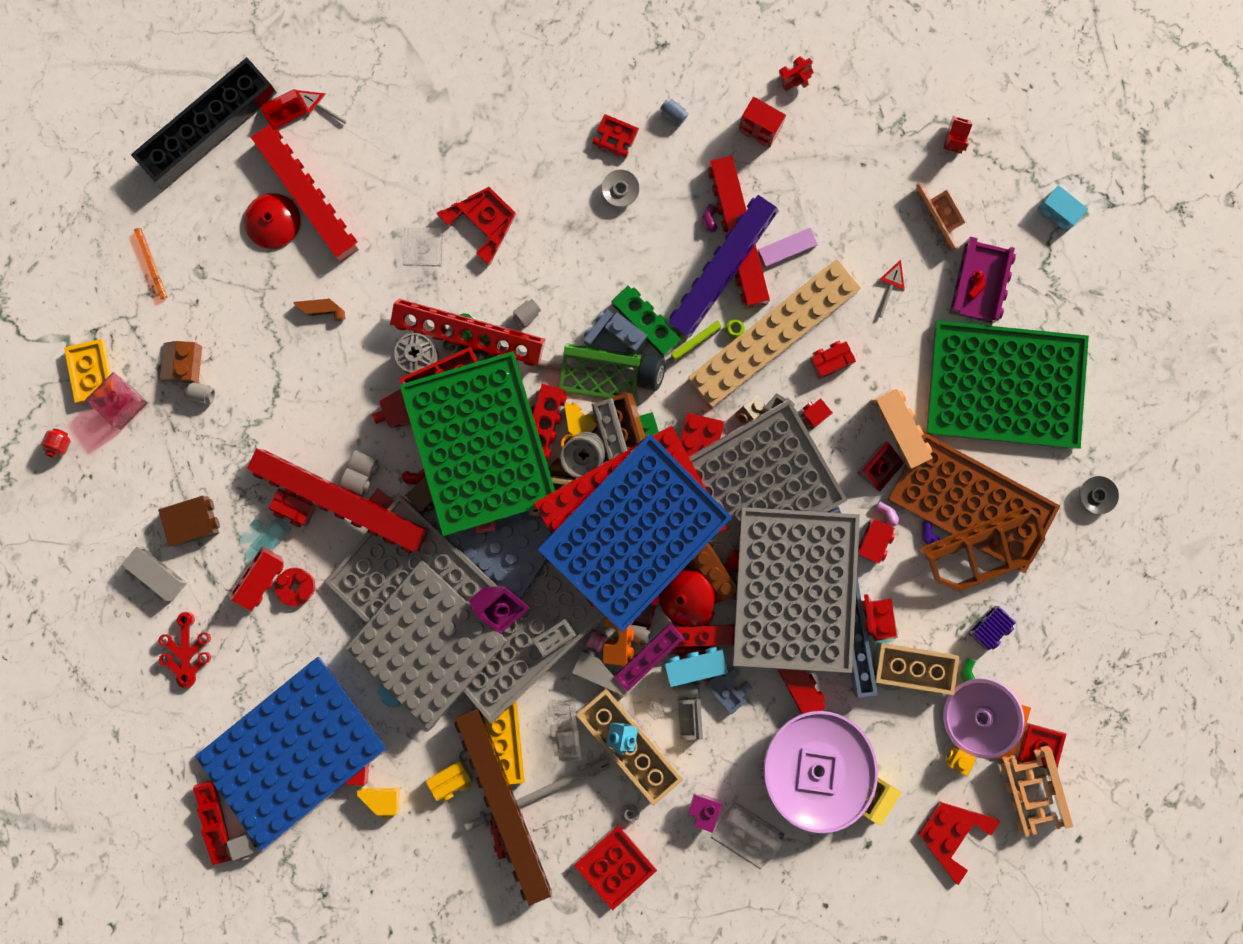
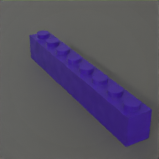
M757 195L756 198L753 197L749 201L747 211L738 217L735 228L726 234L724 244L717 247L712 261L705 264L702 270L703 274L700 278L697 277L694 280L689 294L686 293L682 297L680 307L671 313L669 323L687 336L691 337L779 212L775 205L760 195Z

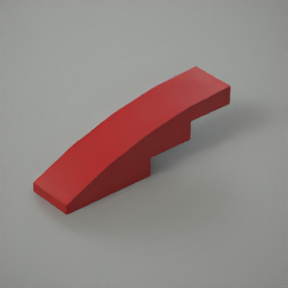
M212 781L195 784L193 791L198 803L197 812L202 824L201 834L211 863L216 865L232 861V857L228 855L226 850L229 837L216 786Z

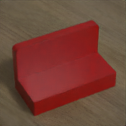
M295 89L261 106L263 114L272 129L306 113Z

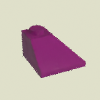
M504 586L484 587L469 600L474 614L499 634L530 609L528 605Z

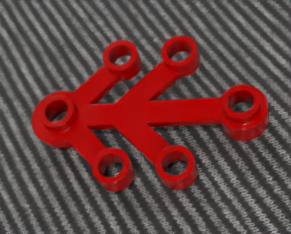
M182 612L177 617V623L181 626V648L172 640L169 634L161 635L158 639L161 646H167L181 660L180 667L173 661L170 654H162L159 657V663L167 666L176 674V682L182 688L193 686L196 681L195 674L204 664L211 661L210 653L202 652L198 655V661L190 668L191 658L211 640L209 633H200L197 641L190 648V626L195 622V617L190 612ZM184 616L187 618L185 624L182 622V617ZM203 635L207 637L205 642L201 640ZM164 637L168 638V642L166 644L163 642ZM204 654L207 656L205 662L202 660V655ZM165 656L168 657L167 663H164L163 658ZM184 675H187L188 677L187 682L183 681Z

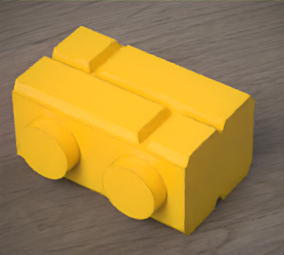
M460 759L429 777L426 783L436 801L442 799L444 802L454 796V791L458 789L463 791L470 787L473 777L463 759Z

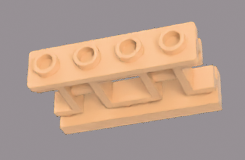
M1049 746L1040 747L1041 750H1033L1036 760L1017 764L1015 756L1011 755L1007 758L1006 756L1002 757L1003 763H1000L1003 775H1007L1008 782H1005L1008 794H1012L1014 801H1011L1013 812L1018 813L1019 820H1016L1019 832L1023 831L1025 837H1029V834H1037L1034 824L1053 820L1056 829L1073 827L1054 756ZM1041 757L1044 758L1050 781H1047L1045 774L1034 775L1033 768L1043 766ZM1011 764L1015 772L1025 770L1027 778L1017 780L1018 789H1016L1011 772ZM1042 782L1046 798L1028 802L1024 786ZM1052 795L1055 797L1061 819H1058L1055 812L1045 813L1044 806L1054 804ZM1022 802L1026 810L1036 808L1038 816L1028 818L1030 826L1026 825L1020 804Z

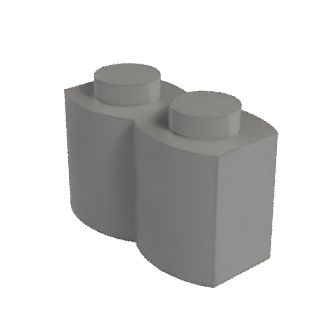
M355 450L339 486L360 495H364L365 492L368 493L372 485L370 479L372 475H376L378 472L379 460Z

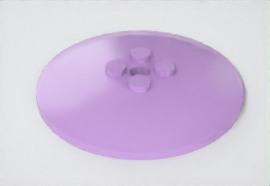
M812 711L790 719L775 733L765 754L763 775L770 801L785 820L806 831L831 833L850 826L868 809L877 788L878 765L869 739L855 723L836 713ZM817 765L822 768V774L819 777L814 775V768Z

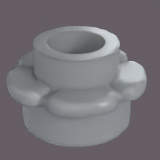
M633 804L625 805L621 810V819L626 821L627 824L635 823V820H638L640 817L638 808Z

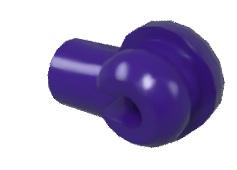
M922 522V540L927 544L941 540V538L932 533L931 522Z

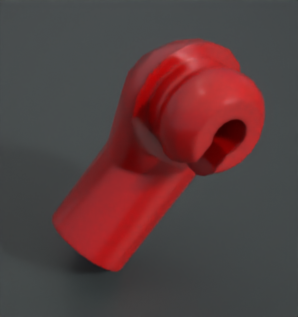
M979 270L973 272V288L967 293V296L972 300L986 286L984 274Z
M424 468L418 473H410L409 471L402 473L403 481L411 485H416L426 476Z

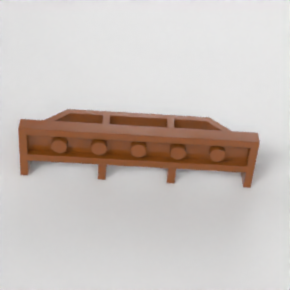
M1025 505L920 548V551L929 562L933 578L937 583L963 591L1032 563L1046 538L1040 515ZM1034 520L1037 532L1035 540L1024 557L1012 561L1004 532H1009L1015 527L1026 525ZM998 535L1005 564L979 574L972 546ZM965 548L973 577L960 583L940 577L936 561L943 556L957 553Z

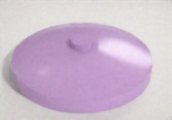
M977 678L958 685L955 688L954 695L948 696L943 709V722L949 738L960 750L977 758L988 759L1007 753L1018 743L1024 729V713L1018 698L1008 687L992 679Z

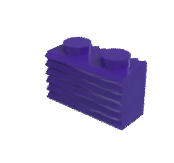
M994 606L968 634L985 650H994L1000 645V639L1004 635H1009L1014 630L1013 625L1016 622L1000 606Z

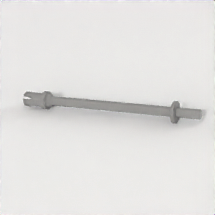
M605 756L591 764L588 762L583 770L517 799L518 806L521 807L586 776L594 778L595 774L611 768L607 757ZM481 810L480 817L464 824L466 831L482 824L486 828L489 827V821H491V815L493 814L492 811L485 814Z

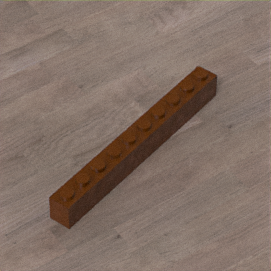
M478 708L455 718L456 722H454L456 731L462 734V746L465 752H469L471 757L469 764L472 770H476L478 775L476 777L478 787L484 790L485 796H483L487 808L490 807L493 813L491 815L493 825L498 826L500 831L498 833L500 843L506 846L507 852H505L508 863H512L515 869L513 871L515 881L520 882L522 887L520 890L522 899L527 901L529 906L552 896V889L484 717Z

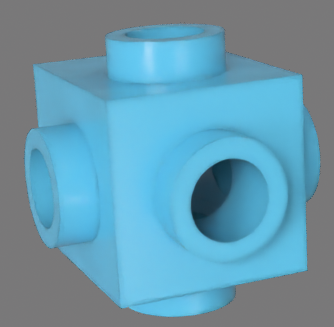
M610 723L606 747L613 748L614 753L618 754L634 751L638 727L625 723Z

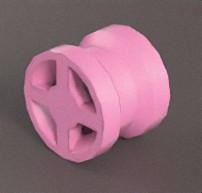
M593 630L586 647L589 649L594 648L596 652L600 653L608 636L605 634L600 635L596 630Z

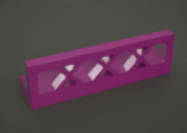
M673 621L640 650L626 666L616 673L614 679L627 692L684 639L675 628L676 625Z

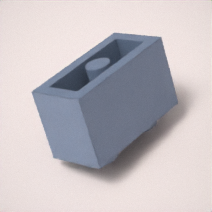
M616 313L605 327L606 333L634 354L639 351L647 340V335L619 313Z

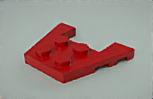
M490 187L436 213L449 227L464 214L489 238L476 252L488 266L492 263L516 216V212Z
M939 801L918 834L952 880L959 885L968 870L953 860L952 856L974 824L989 835H992L1001 821L995 817Z

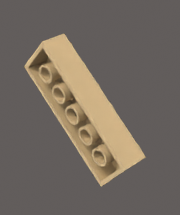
M604 688L576 713V716L653 806L683 781V777L607 688ZM610 723H625L638 727L634 751L618 754L614 753L613 748L606 747Z

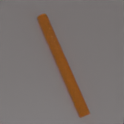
M136 228L134 232L160 299H166L168 297L143 231L141 228Z

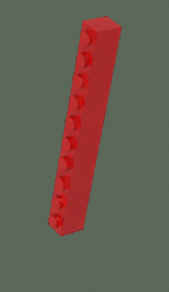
M256 448L247 467V470L253 472L252 476L262 480L263 478L268 479L270 485L278 488L282 486L285 488L284 491L294 496L298 494L302 496L301 500L310 504L314 502L318 504L317 508L326 512L330 510L339 519L345 520L347 518L351 520V525L358 528L363 526L368 529L367 532L374 536L381 535L385 537L384 541L393 545L397 543L406 552L420 551L429 531L267 450Z

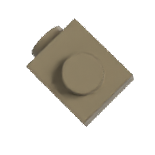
M757 395L743 405L735 413V416L740 423L745 425L767 412V410L764 408L765 404Z

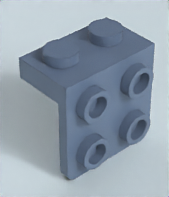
M608 309L605 313L601 312L595 320L597 322L593 328L589 327L585 332L584 343L588 347L626 353L628 349L605 332L606 325L614 316Z

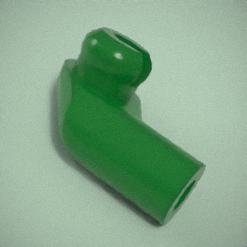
M966 658L960 671L963 682L975 679L972 669L976 662Z

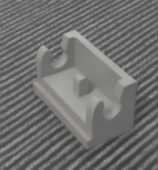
M700 698L678 699L680 738L683 740L703 739Z

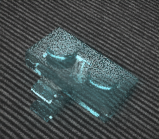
M277 517L267 527L258 519H254L250 526L259 532L260 535L250 546L257 552L261 546L273 552L292 528Z

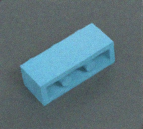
M717 647L706 649V653L701 655L698 654V651L689 653L687 658L681 660L679 656L669 658L668 663H664L670 687L728 673L723 650H718Z

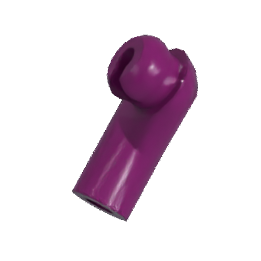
M708 204L701 217L704 228L713 233L718 228L712 217L717 208L712 204Z

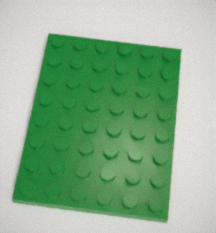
M937 320L934 332L926 433L1081 449L1089 335Z
M514 351L400 385L443 536L536 509L535 501L555 491Z

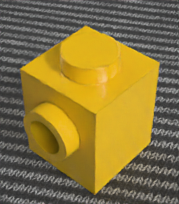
M952 747L946 755L944 764L968 776L977 758Z

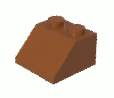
M186 341L164 343L160 381L199 383L202 346L196 342Z

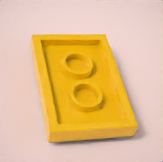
M103 339L64 347L75 403L79 404L115 395L105 341Z

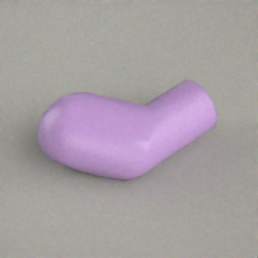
M879 501L875 510L884 513L887 517L886 524L894 528L899 522L895 509Z

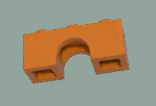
M605 616L604 627L615 629L619 634V638H608L605 642L603 663L626 666L629 660L633 658L634 649L631 648V641L634 639V630L631 629L630 624L624 632H621Z

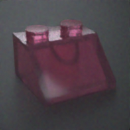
M114 372L85 399L110 425L120 430L148 404L133 387Z

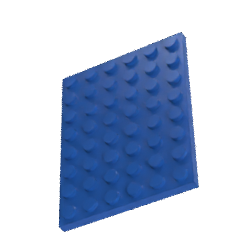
M647 434L548 536L537 550L621 632H624L725 526L732 516L651 434Z
M316 657L195 755V758L260 851H264L385 752L387 748L322 659Z

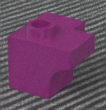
M694 793L688 809V814L696 816L694 827L713 833L722 802L704 794L698 795Z

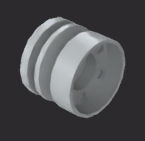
M409 333L397 342L394 349V358L397 364L407 374H410L439 361V353L434 344L425 335ZM415 350L418 352L416 358L412 356Z
M580 432L573 436L562 448L560 455L561 464L568 474L578 478L603 464L607 452L603 440L598 435L591 432ZM584 449L586 453H589L588 456H585V453L582 452Z

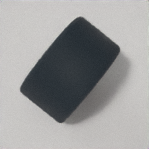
M648 354L643 357L637 373L638 387L657 391L660 388L666 367L664 358Z

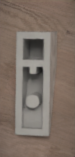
M589 649L586 652L582 650L572 673L626 697L627 691L614 679L615 676L603 661L596 657L598 653Z

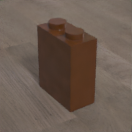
M199 496L158 509L168 546L177 547L219 533L220 523L218 518L214 516L213 510L215 507L212 499H209L208 496Z

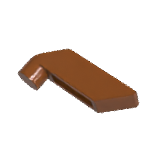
M330 298L293 302L294 305L308 316L334 314V320L341 321L346 319L345 311Z

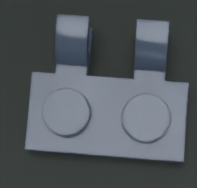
M734 666L724 676H714L705 685L731 715L746 702L743 696L752 689V686L747 681L738 690L729 683L739 675Z

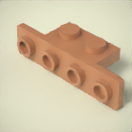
M918 183L916 185L918 189L916 194L921 201L924 199L927 205L925 210L930 217L933 216L936 220L934 225L939 233L942 232L945 236L943 241L948 249L951 248L953 251L958 250L959 248L950 232L967 222L950 192L945 190L930 199L924 186Z

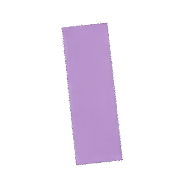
M808 228L760 248L758 253L766 268L814 248L818 244L811 228Z

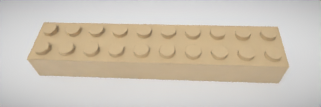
M836 259L692 373L687 381L710 409L714 408L857 294L861 287Z

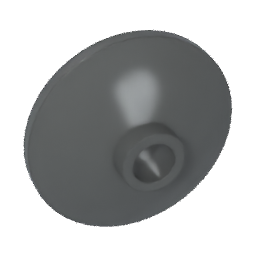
M1095 476L1083 483L1080 489V500L1084 508L1089 512L1106 514L1117 505L1119 492L1112 480L1104 476ZM1095 492L1099 494L1098 499L1094 497Z

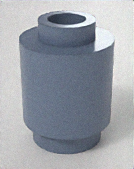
M673 99L665 100L660 107V110H662L661 115L674 125L681 126L688 116L686 109Z

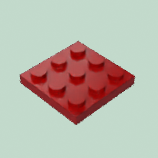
M619 824L574 863L577 870L612 911L657 871V868Z

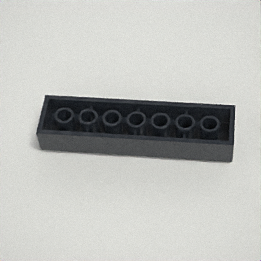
M246 57L135 150L131 156L159 187L164 189L277 94V92Z

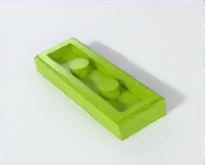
M715 321L672 352L670 356L674 362L678 361L720 331L721 324L719 321Z

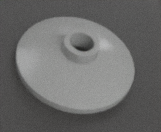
M627 170L612 171L603 180V196L613 206H628L638 197L639 182L635 175ZM618 188H623V189H624V192H623V193H619V192L617 191V189H618Z

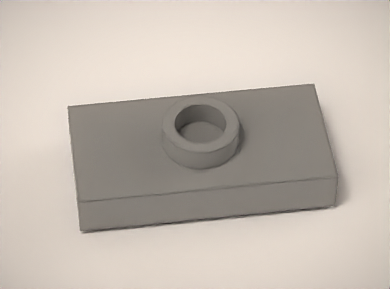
M564 619L532 642L541 656L545 658L577 635L567 619Z

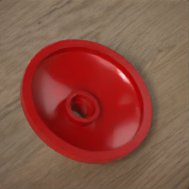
M267 193L255 198L249 204L244 214V228L248 237L255 244L266 249H278L288 245L297 236L301 225V217L296 205L288 197L277 193ZM271 215V219L266 220V216Z
M684 568L659 595V602L665 615L671 621L681 626H696L704 622L710 616L715 601L713 588L707 578L700 572L689 568ZM679 597L683 599V603L679 601Z

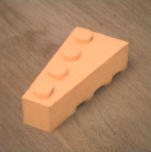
M891 389L871 399L873 405L878 404L880 408L878 414L885 424L888 423V432L892 439L897 441L896 447L908 468L912 469L932 459L931 453L933 451L929 443L924 442L922 438L924 433L921 427L915 425L913 421L915 415L911 408L907 409L904 403L906 398L902 391Z

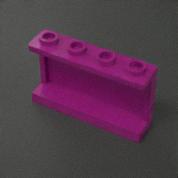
M970 236L965 241L949 313L994 324L1002 318L1004 313L1002 304L1008 295L1006 286L1012 277L1010 268L1016 259V254H1014L1015 247L1005 249L977 242L978 238ZM979 270L984 274L986 286L972 300L967 296V293L973 288V272Z

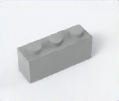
M136 546L122 563V566L126 568L125 572L141 580L140 584L146 589L151 588L156 593L155 596L163 602L173 601L187 584L184 579L144 547Z

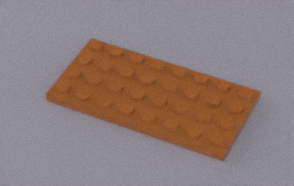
M925 432L922 438L925 443H929L933 451L931 453L932 459L912 469L905 465L887 499L923 520L931 522L951 535L1025 505L1040 515L1044 534L1046 535L1060 508L1059 504ZM1034 520L1026 525L1015 527L1009 532H1004L1012 561L1024 557L1035 540L1037 532ZM998 535L991 539L980 541L973 546L1005 563ZM1030 564L1017 568L1016 570L1020 571L1021 573H1026Z

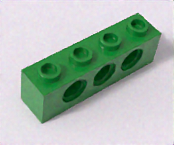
M627 285L611 301L612 306L625 319L647 335L646 341L665 358L680 343L681 339L679 337L681 335L675 328L670 329L666 325L667 320L661 314L657 315L653 311L654 307L648 301L644 302L640 298L641 294L636 288L633 287L631 289ZM636 303L640 308L637 311H632L629 309V305ZM650 317L653 322L646 325L642 322V319ZM658 330H663L666 336L658 338L655 333Z

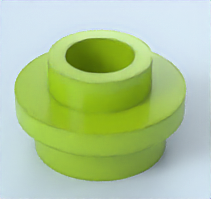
M731 320L726 325V333L733 339L738 338L745 331L744 324L739 320ZM734 326L738 328L736 333L731 330Z

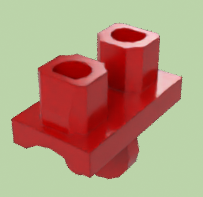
M799 56L793 62V69L790 70L787 66H784L779 70V77L782 80L785 91L794 86L798 87L801 85L803 88L809 86L808 79L814 73L812 69L813 61L810 58L805 60Z

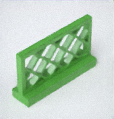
M566 343L563 353L560 389L612 398L618 396V394L621 395L622 393L619 389L628 384L632 390L631 394L635 398L641 355ZM567 358H575L580 365L571 370L567 365ZM588 361H594L599 368L590 373L584 364ZM607 364H612L617 369L610 376L603 369ZM582 367L587 376L579 381L573 372ZM626 367L635 368L634 375L627 379L622 370ZM601 370L606 379L598 384L592 375ZM620 373L625 382L616 387L611 378ZM571 374L577 383L572 387L564 386V379ZM588 378L595 384V387L591 390L585 389L581 384ZM607 381L614 388L610 393L604 392L600 387Z

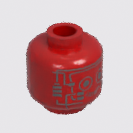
M53 428V430L45 433L40 447L45 451L44 454L46 456L56 458V456L65 455L71 440L68 437V433Z

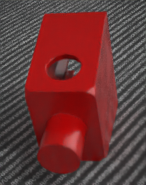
M401 389L380 400L379 404L382 410L372 414L375 424L386 421L389 428L411 425Z

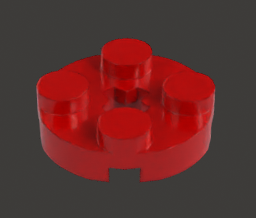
M289 568L277 576L275 592L283 604L301 606L306 604L314 594L315 581L312 575L304 569ZM293 582L300 585L296 593L290 588Z

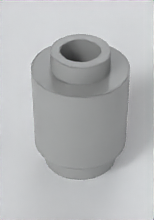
M533 299L530 301L526 300L513 311L514 316L512 318L519 326L522 324L525 327L539 315L538 313L541 309Z
M190 382L189 385L185 386L184 396H186L188 401L203 404L212 403L215 397V389L211 388L210 385Z

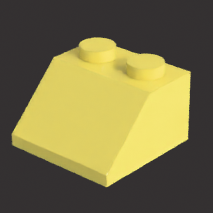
M878 777L874 797L863 815L882 826L902 792Z

